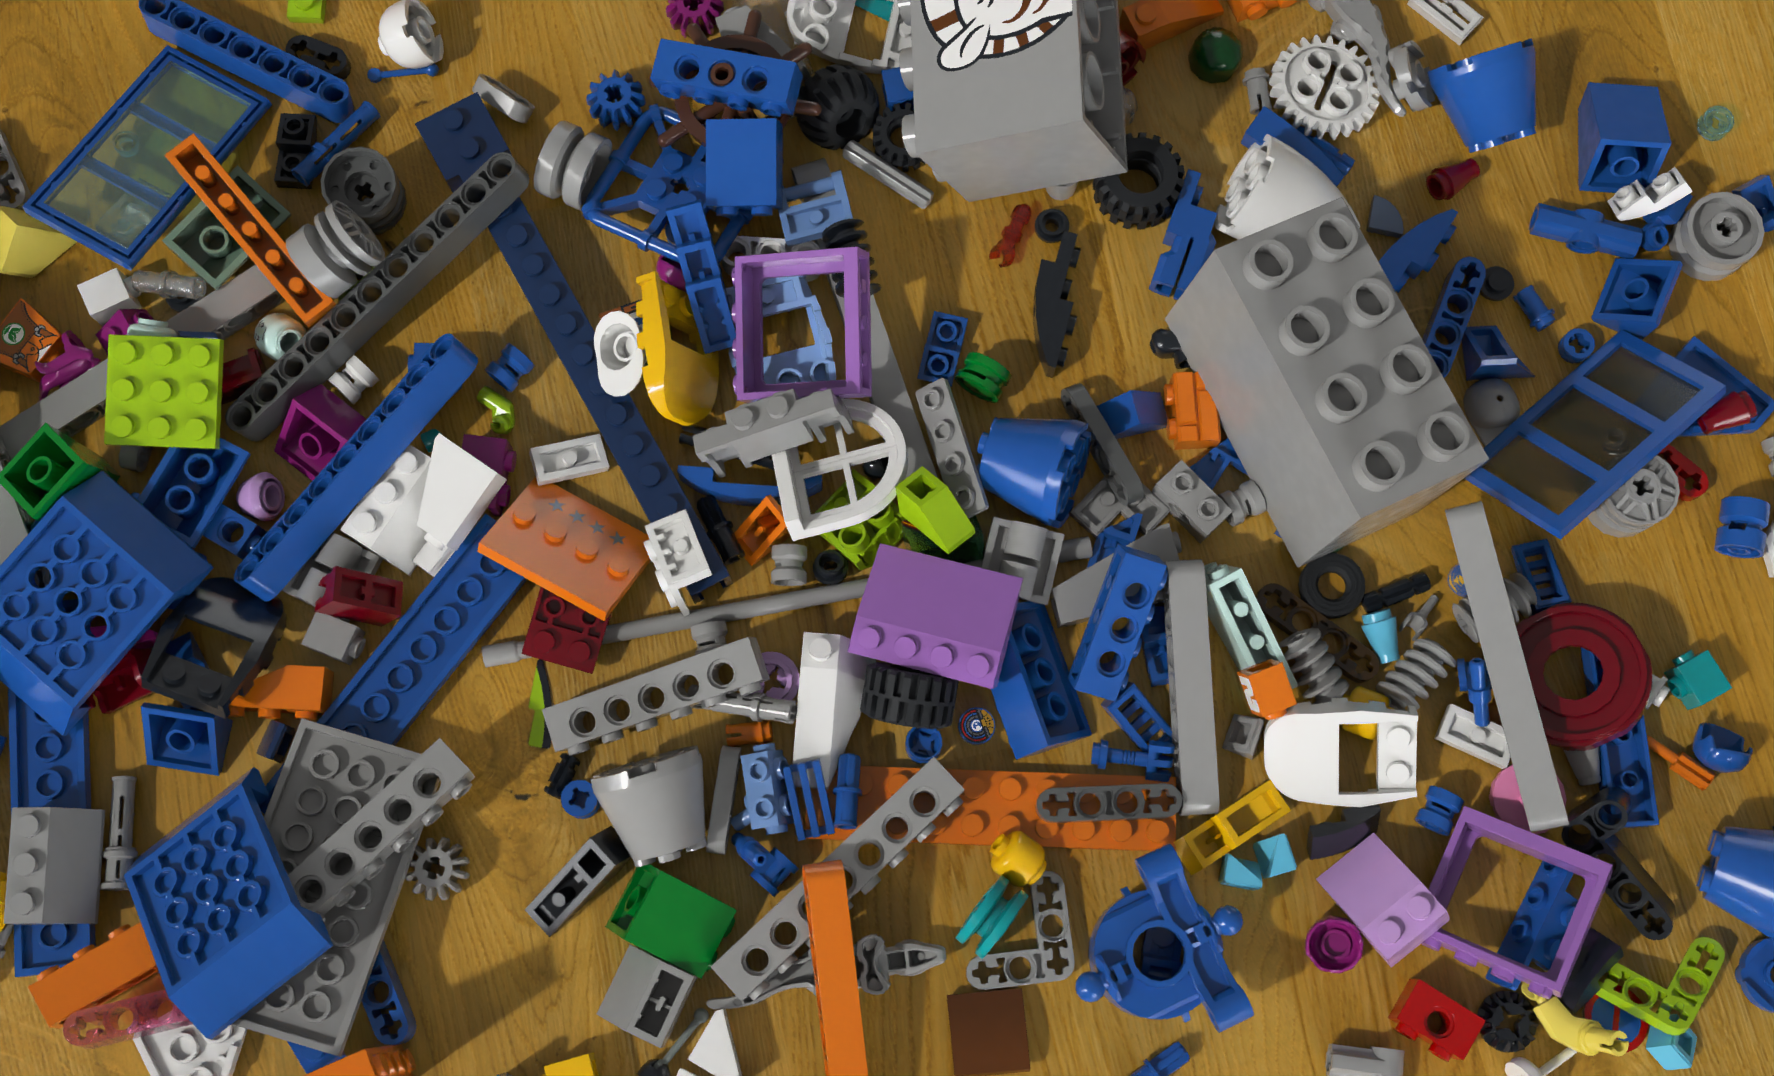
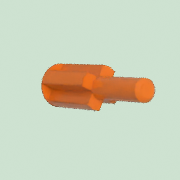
M1647 735L1648 748L1670 762L1669 769L1702 791L1712 783L1716 775L1715 772L1682 751L1676 754Z

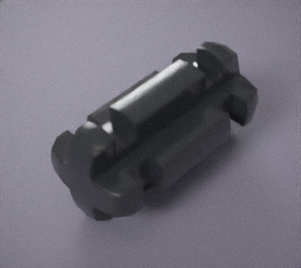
M567 753L560 755L562 760L560 763H556L548 780L551 783L549 787L545 786L544 788L547 794L557 799H561L563 789L572 781L576 773L574 770L575 766L580 765L578 758L569 756Z

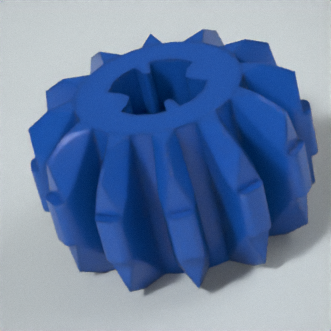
M615 69L610 78L601 73L599 76L601 83L591 82L589 87L592 93L586 97L587 104L590 106L589 112L591 117L594 119L599 118L600 126L603 128L612 122L613 128L617 132L620 128V123L625 122L631 128L633 125L631 117L639 118L643 114L640 107L646 104L645 96L641 94L643 91L641 83L639 81L633 82V77L629 72L621 78L619 72Z

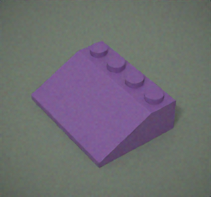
M880 543L856 615L848 652L994 689L998 686L1024 578Z

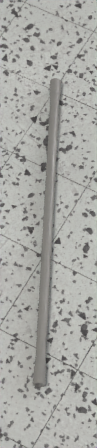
M1089 536L1064 540L1058 562L1063 563L1092 557V546ZM983 557L958 562L981 567ZM868 578L689 610L690 614L685 617L681 612L607 625L602 645L686 630L694 625L705 622H730L861 598ZM525 640L482 646V657L485 667L510 664L522 659L532 658L531 656L521 654Z

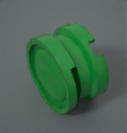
M977 352L968 353L964 360L966 366L964 369H959L955 376L956 382L964 390L979 399L991 403L998 402L1002 395L1001 388L1008 385L1012 375L994 359Z

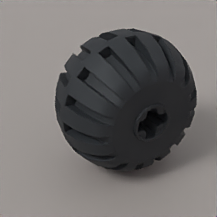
M834 64L814 72L815 75L813 77L809 76L804 82L805 86H801L797 99L817 102L821 105L822 111L818 116L796 113L800 129L811 142L821 146V148L837 150L841 147L842 150L850 140L860 142V139L870 134L869 130L873 129L876 124V118L879 115V96L873 82L863 72L847 65Z

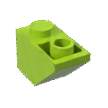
M920 467L895 486L899 513L947 554H950L975 534V528L948 486L925 467Z

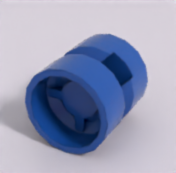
M1730 496L1721 500L1719 521L1724 525L1717 528L1714 550L1723 555L1737 558H1760L1764 556L1767 534L1762 529L1768 527L1771 505L1766 501L1752 497Z

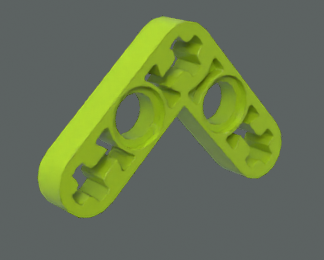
M1709 937L1695 939L1685 953L1667 989L1617 962L1607 971V979L1604 982L1598 981L1600 990L1595 995L1666 1034H1684L1694 1021L1724 962V949L1715 939ZM1705 950L1710 953V956L1703 970H1700L1695 966L1701 957V953ZM1620 979H1622L1623 981H1625V983L1620 989V992L1615 991V988L1617 987ZM1680 979H1694L1700 986V993L1690 994L1685 992L1680 986ZM1640 988L1648 995V1003L1637 1004L1633 1002L1628 996V989ZM1658 999L1662 1002L1655 1013L1651 1009ZM1673 1009L1680 1012L1679 1019L1676 1022L1669 1019L1670 1012Z

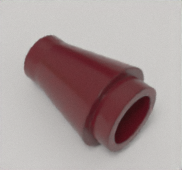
M1468 158L1462 162L1433 169L1431 175L1426 179V186L1430 195L1436 200H1450L1470 181L1480 175L1479 165L1474 159Z
M1732 391L1697 419V422L1703 433L1707 435L1714 431L1749 424L1751 418L1757 416V410L1752 398L1746 391L1738 393Z

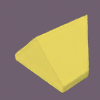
M0 206V273L33 278L77 243L72 238L26 214L24 210Z

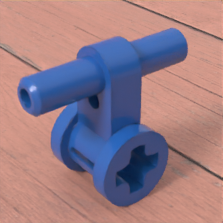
M1464 658L1457 659L1460 692L1468 690L1469 701L1473 703L1475 725L1486 727L1490 724L1488 703L1492 700V685L1485 660L1473 658L1470 662H1465Z
M740 832L735 833L731 838V843L736 847L738 855L754 868L750 876L773 897L779 893L777 888L792 872L795 875L799 870L776 847L769 852L753 837L745 836Z

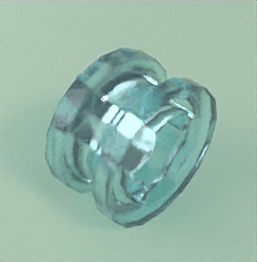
M1723 106L1710 107L1698 119L1697 130L1704 139L1718 141L1733 128L1734 116L1731 111ZM1713 118L1719 120L1718 129L1711 126Z

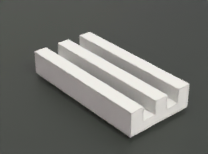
M1438 0L1408 1V6L1459 46L1484 18L1463 0H1442L1445 3H1441ZM1453 9L1461 16H1463L1466 20H1468L1470 23L1467 24L1460 17L1454 14Z

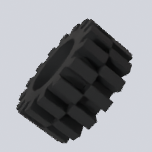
M900 103L894 104L893 111H890L889 107L883 110V117L878 115L876 125L873 127L875 154L879 157L881 156L882 159L896 168L903 166L902 172H908L909 166L912 165L914 170L920 168L921 161L925 164L919 157L912 158L906 148L894 145L890 138L895 129L902 127L903 117L914 113V110L911 109V103H906L905 109H900Z

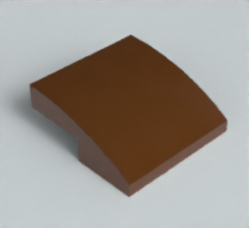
M1022 988L947 995L954 1076H988L1030 1072Z

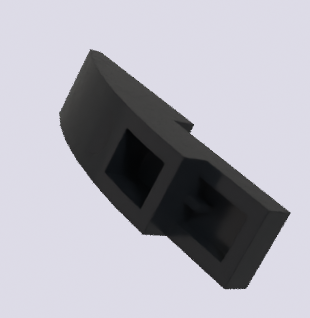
M1068 231L1063 233L1056 262L1041 259L1034 293L1033 327L1035 343L1045 375L1051 378L1054 376L1056 367L1063 369L1068 348L1062 347L1065 335L1072 336L1077 319L1076 315L1071 314L1074 302L1067 301L1072 280L1067 279L1066 275L1069 267L1076 268L1081 248L1075 246L1078 234Z

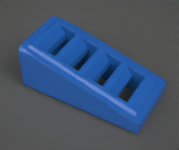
M1547 539L1512 546L1511 551L1517 572L1526 577L1536 592L1537 604L1530 605L1532 616L1556 604L1572 603ZM1542 555L1541 560L1526 562V557ZM1546 569V573L1531 575V571ZM1550 584V587L1538 590L1536 588L1537 585Z
M1128 681L1124 691H1119L1115 702L1105 699L1101 703V706L1142 752H1148L1149 746L1146 741L1159 730L1164 734L1157 741L1172 743V728L1134 683ZM1130 697L1134 699L1121 711L1117 709ZM1141 707L1143 712L1129 723L1127 718ZM1151 718L1154 723L1139 735L1137 730Z

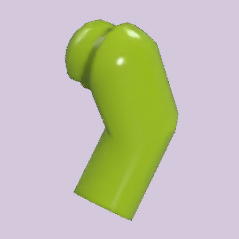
M484 386L478 393L477 401L492 410L493 422L490 423L492 431L497 434L510 433L515 425L513 403L488 386Z

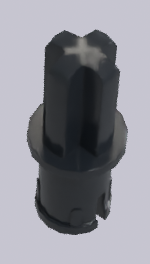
M707 495L697 501V509L708 529L707 535L715 543L724 564L730 565L739 561L740 558L745 556V552L742 550L732 530V521L726 520L714 496Z

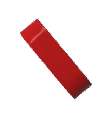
M1668 444L1657 454L1658 456L1662 454L1666 457L1665 461L1670 464L1678 477L1680 489L1678 499L1692 501L1707 491L1709 480L1706 473L1673 446ZM1691 477L1694 480L1692 484L1694 488L1688 491L1684 487L1686 485L1685 479Z

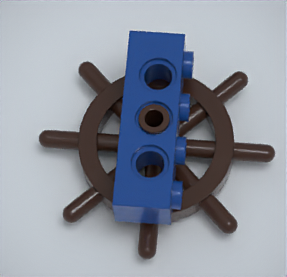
M756 9L749 12L743 35H726L709 41L697 23H690L687 26V33L694 44L661 38L649 83L652 87L657 88L661 95L675 99L676 110L681 122L660 134L657 139L658 144L661 147H668L690 133L698 143L706 147V128L702 124L706 122V119H711L722 111L721 119H736L737 115H740L741 119H758L752 108L758 109L763 114L768 115L766 118H777L783 124V128L787 124L790 115L793 116L794 113L809 116L820 115L822 107L819 103L797 99L803 78L797 63L812 53L811 44L803 42L783 56H780L771 45L757 38L762 14ZM764 84H766V86H765L762 90H760V91H755V90L758 89L759 87H761V86H763ZM693 100L705 104V106L694 112Z

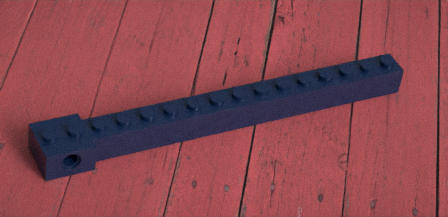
M478 92L415 123L452 193L496 153L505 152L511 155L507 144ZM518 197L487 228L649 522L653 523L686 509L712 573L709 577L685 586L694 604H697L704 600L701 592L718 582L721 583L723 589L733 584L730 574L629 393L625 396L615 397L606 393L601 387L594 348L595 332L521 198Z

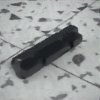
M1420 572L1409 577V580L1404 578L1378 589V592L1374 590L1364 594L1361 604L1366 613L1378 611L1383 606L1388 607L1414 596V593L1419 595L1430 590L1431 582L1425 572Z

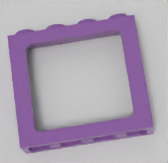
M859 247L735 256V267H733L731 272V280L735 288L732 318L736 324V338L733 340L732 351L737 367V374L733 378V388L737 395V401L752 403L770 397L774 393L794 389L800 399L809 396L813 392L824 391L830 388L836 397L840 396L841 399L872 397L869 252ZM844 273L846 380L766 384L763 367V282L769 278Z
M1464 806L1428 889L1446 910L1473 846L1480 837H1486L1580 875L1585 879V886L1552 966L1547 972L1535 970L1449 933L1442 928L1421 944L1435 951H1439L1441 946L1455 952V959L1472 967H1476L1477 962L1492 968L1490 973L1493 976L1506 982L1513 983L1514 978L1529 984L1528 990L1540 997L1550 999L1552 995L1561 998L1612 875L1613 865Z

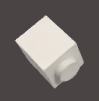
M117 267L77 285L89 315L102 326L119 309H142L137 298L141 295L138 284L132 276L126 277Z

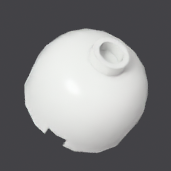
M400 0L388 7L382 14L379 23L378 44L383 54L389 56L395 63L405 68L419 69L442 60L444 54L441 34L434 37L431 27L436 21L422 1Z

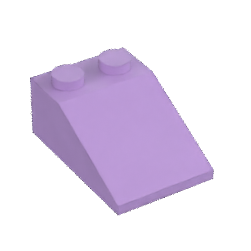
M1374 832L1316 878L1318 883L1391 968L1450 921L1447 910Z

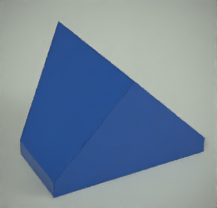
M1496 325L1466 327L1462 338L1466 381L1482 380L1485 378L1511 379L1535 377L1512 351Z

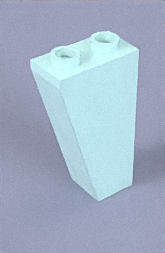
M1216 562L1205 565L1208 617L1238 670L1240 671L1268 659L1283 662L1291 688L1298 687L1295 677L1242 568L1228 566L1227 564L1217 565Z

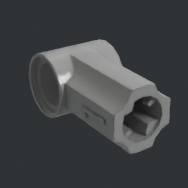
M1329 1044L1325 1061L1326 1076H1403L1405 1051L1370 1046V1049Z

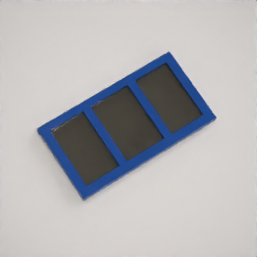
M1620 330L1488 443L1483 449L1489 460L1464 479L1561 540L1726 394V385L1634 335Z

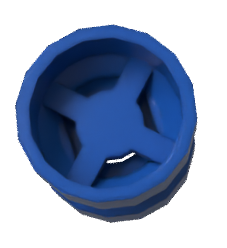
M508 343L501 350V357L497 361H492L484 370L499 385L512 393L519 385L518 380L520 377L529 374L535 365L519 349Z
M913 727L908 732L905 750L912 761L918 764H926L933 757L937 758L942 749V736L937 729Z
M1431 785L1425 795L1427 802L1424 808L1418 810L1414 820L1433 832L1449 836L1454 826L1452 819L1456 813L1461 811L1464 800L1448 790Z

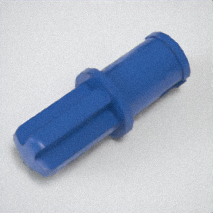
M852 753L839 756L837 787L833 788V794L836 795L835 822L833 827L837 829L853 830L858 826V797L862 796V790L859 789L861 758Z
M1175 1042L1150 1061L1147 1059L1143 1060L1145 1065L1130 1076H1169L1189 1062V1054L1182 1044Z

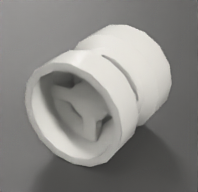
M355 355L346 362V368L342 372H335L328 379L353 405L361 398V392L366 387H373L379 381L378 377Z

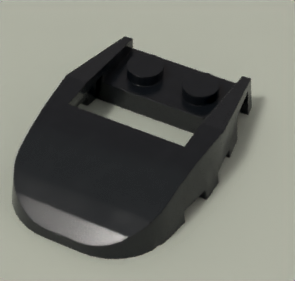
M216 577L202 581L190 595H186L162 624L142 674V688L226 719L230 715L229 705L237 695L245 697L254 686L253 681L262 669L267 670L274 659L273 651L277 641H281L287 620L282 601L277 596L270 601H263L235 582L233 578ZM185 618L252 643L233 678L166 653L167 646Z

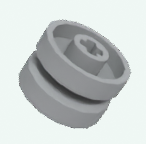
M560 121L553 127L540 151L533 179L534 189L537 193L551 199L559 198L562 195L563 202L566 205L582 211L581 209L587 195L609 163L608 157L612 152L611 140L594 132L584 136V131L580 126L568 121Z
M1729 192L1711 193L1699 199L1685 212L1677 224H1674L1671 228L1668 240L1670 255L1674 261L1682 262L1681 270L1692 278L1702 281L1721 280L1733 274L1741 265L1755 255L1762 246L1765 231L1762 217L1755 206L1745 198Z

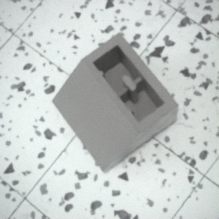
M630 944L597 1015L622 1030L659 1048H663L668 1042L698 977Z

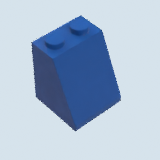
M1588 82L1578 108L1579 191L1616 193L1620 188L1630 185L1635 180H1638L1646 188L1657 177L1672 144L1658 87Z

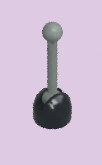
M704 1008L697 1009L694 1013L693 1021L663 1059L648 1060L636 1074L638 1076H670L668 1063L698 1025L708 1020V1011Z

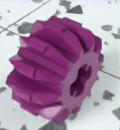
M668 0L669 5L666 7L667 17L671 19V27L674 30L681 29V34L684 38L688 36L687 26L690 23H697L702 31L712 35L714 32L713 25H717L715 18L721 16V13L724 11V4L721 0Z

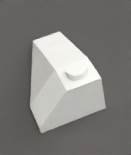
M804 632L793 764L820 758L826 789H828L838 768L839 756L844 754L852 732L860 719V707L867 666L876 663V659L849 653L850 638L843 635ZM813 768L806 769L810 788H817ZM799 771L793 772L795 786L802 787Z

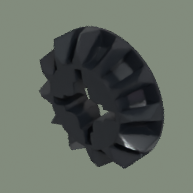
M1498 991L1492 993L1484 999L1478 1009L1477 1015L1486 1020L1480 1030V1035L1488 1045L1498 1051L1510 1053L1525 1050V1047L1536 1039V1030L1540 1024L1533 1011L1534 1006L1530 1004L1524 995L1516 992ZM1503 1011H1506L1508 1015H1521L1513 1023L1515 1033L1509 1028H1495L1504 1020Z

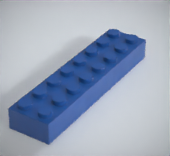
M1580 647L1587 696H1589L1600 685L1603 669L1600 661L1592 652ZM1643 714L1638 723L1627 734L1599 746L1600 776L1602 780L1599 782L1600 791L1608 787H1617L1624 790L1631 799L1632 806L1627 823L1623 828L1659 825ZM1606 804L1602 806L1607 813H1621L1620 809L1615 805Z

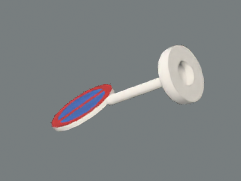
M1617 985L1615 991L1620 992L1622 986ZM1628 989L1629 998L1637 1004H1643L1642 1001L1631 990ZM1594 995L1583 1006L1582 1018L1598 1021L1604 1029L1622 1031L1627 1035L1628 1038L1626 1039L1616 1038L1617 1040L1629 1041L1627 1052L1638 1048L1644 1041L1648 1030V1023L1597 995ZM1567 1047L1540 1068L1526 1058L1515 1057L1505 1064V1072L1507 1076H1546L1575 1055L1577 1051Z

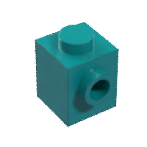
M1691 649L1672 659L1675 666L1664 672L1668 679L1667 685L1671 689V693L1676 698L1681 699L1687 710L1702 706L1732 689V686L1709 650L1695 655Z

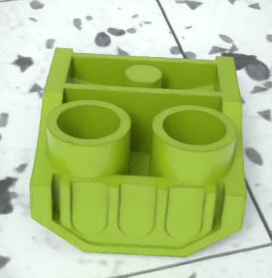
M852 470L857 499L860 500L876 486L856 470ZM846 481L815 513L851 504ZM891 501L882 511L866 521L819 535L862 571L873 566L880 543L895 546L902 539L906 528L903 527L901 521L907 519L899 513V507Z

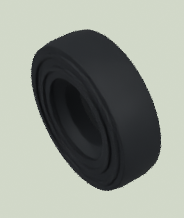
M1328 553L1308 563L1303 568L1299 577L1298 589L1301 600L1326 618L1335 619L1350 614L1359 606L1365 593V579L1360 567L1352 559L1341 554ZM1332 572L1342 577L1345 583V592L1342 597L1328 599L1320 593L1318 581L1323 574Z

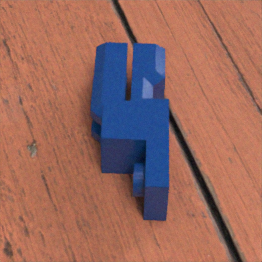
M1188 169L1184 178L1182 190L1180 191L1162 242L1171 246V250L1160 255L1149 286V290L1170 297L1185 252L1188 249L1189 253L1173 297L1175 300L1181 297L1212 254L1216 245V240L1211 231L1217 213L1197 206L1204 187L1198 186L1201 173Z

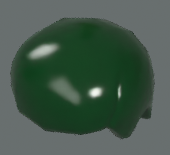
M1212 27L1211 29H1206L1196 38L1189 51L1188 61L1191 71L1199 79L1211 84L1228 81L1242 61V42L1233 32L1224 28Z

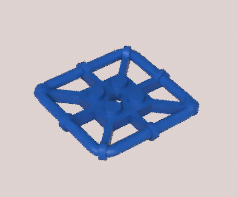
M658 104L649 105V109L637 119L618 150L611 152L608 157L609 163L587 195L581 210L586 220H590L596 226L636 243L638 249L645 252L649 250L654 251L679 263L676 246L659 239L658 236L668 222L666 208L701 199L705 215L711 210L706 206V147L700 145L693 157L672 148L671 145L661 147L662 153L652 168L630 159L629 157L652 123L657 137H659L660 134L666 131L663 121L673 125L681 122L676 110L663 106L658 107ZM621 170L644 180L636 193L601 202ZM677 184H685L689 190H681L679 194L674 193V186ZM637 208L656 215L649 227L643 231L610 217L611 215ZM738 210L737 216L727 217L731 220L714 245L718 262L724 258L743 225L749 224L753 218L751 210Z

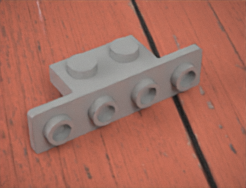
M940 378L917 390L915 395L943 482L948 486L969 519L987 510L989 504L949 382L945 378Z

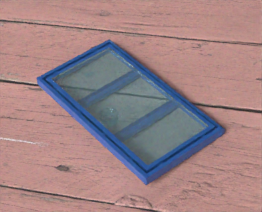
M167 45L22 207L26 214L131 271L196 195L195 191L164 155L194 133L211 155L222 165L269 110L272 103L260 94Z

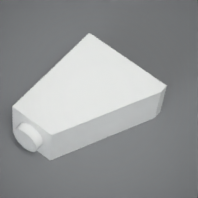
M440 433L434 440L417 526L427 532L423 539L442 551L447 546L457 551L507 479Z

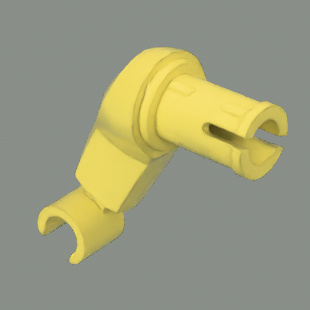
M1522 982L1521 991L1527 998L1538 1003L1533 1008V1011L1550 1038L1587 1056H1594L1599 1052H1604L1619 1057L1627 1052L1629 1041L1616 1039L1628 1038L1624 1032L1604 1029L1598 1021L1573 1016L1556 996L1550 999L1540 997L1528 990L1529 984Z

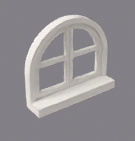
M842 399L850 413L851 420L862 422L874 428L883 437L884 443L847 452L842 425L837 423L834 424L840 452L839 455L801 464L798 446L772 455L784 522L793 541L859 524L878 514L897 495L895 486L906 478L908 450L900 427L883 409L861 400ZM889 457L888 465L881 481L869 494L858 500L851 466ZM843 469L851 504L811 514L804 479Z

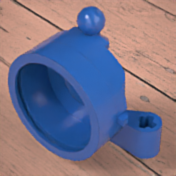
M1170 843L1136 858V867L1147 890L1131 894L1127 886L1120 889L1123 897L1111 904L1099 917L1089 941L1088 957L1091 971L1082 973L1076 980L1075 989L1077 995L1085 1002L1091 1003L1100 1000L1104 995L1114 1006L1130 1015L1160 1020L1181 1016L1184 1023L1191 1020L1189 1011L1202 1002L1212 1024L1219 1033L1253 1017L1254 1011L1248 997L1241 986L1235 981L1223 958L1224 948L1221 935L1232 936L1241 930L1243 926L1241 912L1234 906L1225 905L1218 908L1213 917H1211L1208 911L1195 901L1184 876L1185 872L1182 863ZM1153 927L1166 928L1175 933L1182 942L1184 950L1183 964L1178 973L1170 979L1162 981L1151 980L1143 975L1136 967L1133 958L1134 943L1138 936L1145 930Z

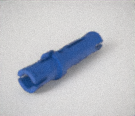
M364 101L321 143L316 142L311 147L312 152L291 170L294 177L304 186H309L310 182L324 170L325 165L335 154L347 149L381 117L378 110L368 101ZM357 122L358 125L342 140H340V138ZM332 146V150L315 165L314 162Z

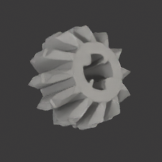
M442 837L438 846L433 838H427L425 843L427 851L418 845L416 846L414 853L418 856V859H412L410 867H415V871L408 873L405 878L407 881L418 880L412 891L415 894H420L425 890L426 900L433 901L437 892L441 900H448L450 896L449 887L457 893L462 891V886L456 881L458 877L469 879L470 874L460 871V867L469 864L470 860L468 857L457 858L462 852L463 847L455 844L450 848L449 838ZM433 863L445 867L443 875L431 872Z

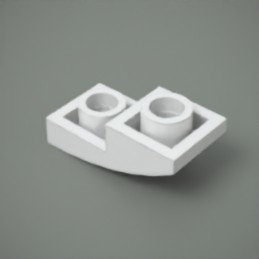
M1674 167L1667 173L1657 176L1646 188L1638 180H1635L1630 185L1620 188L1607 202L1620 221H1625L1657 212L1679 201L1693 191L1681 173Z

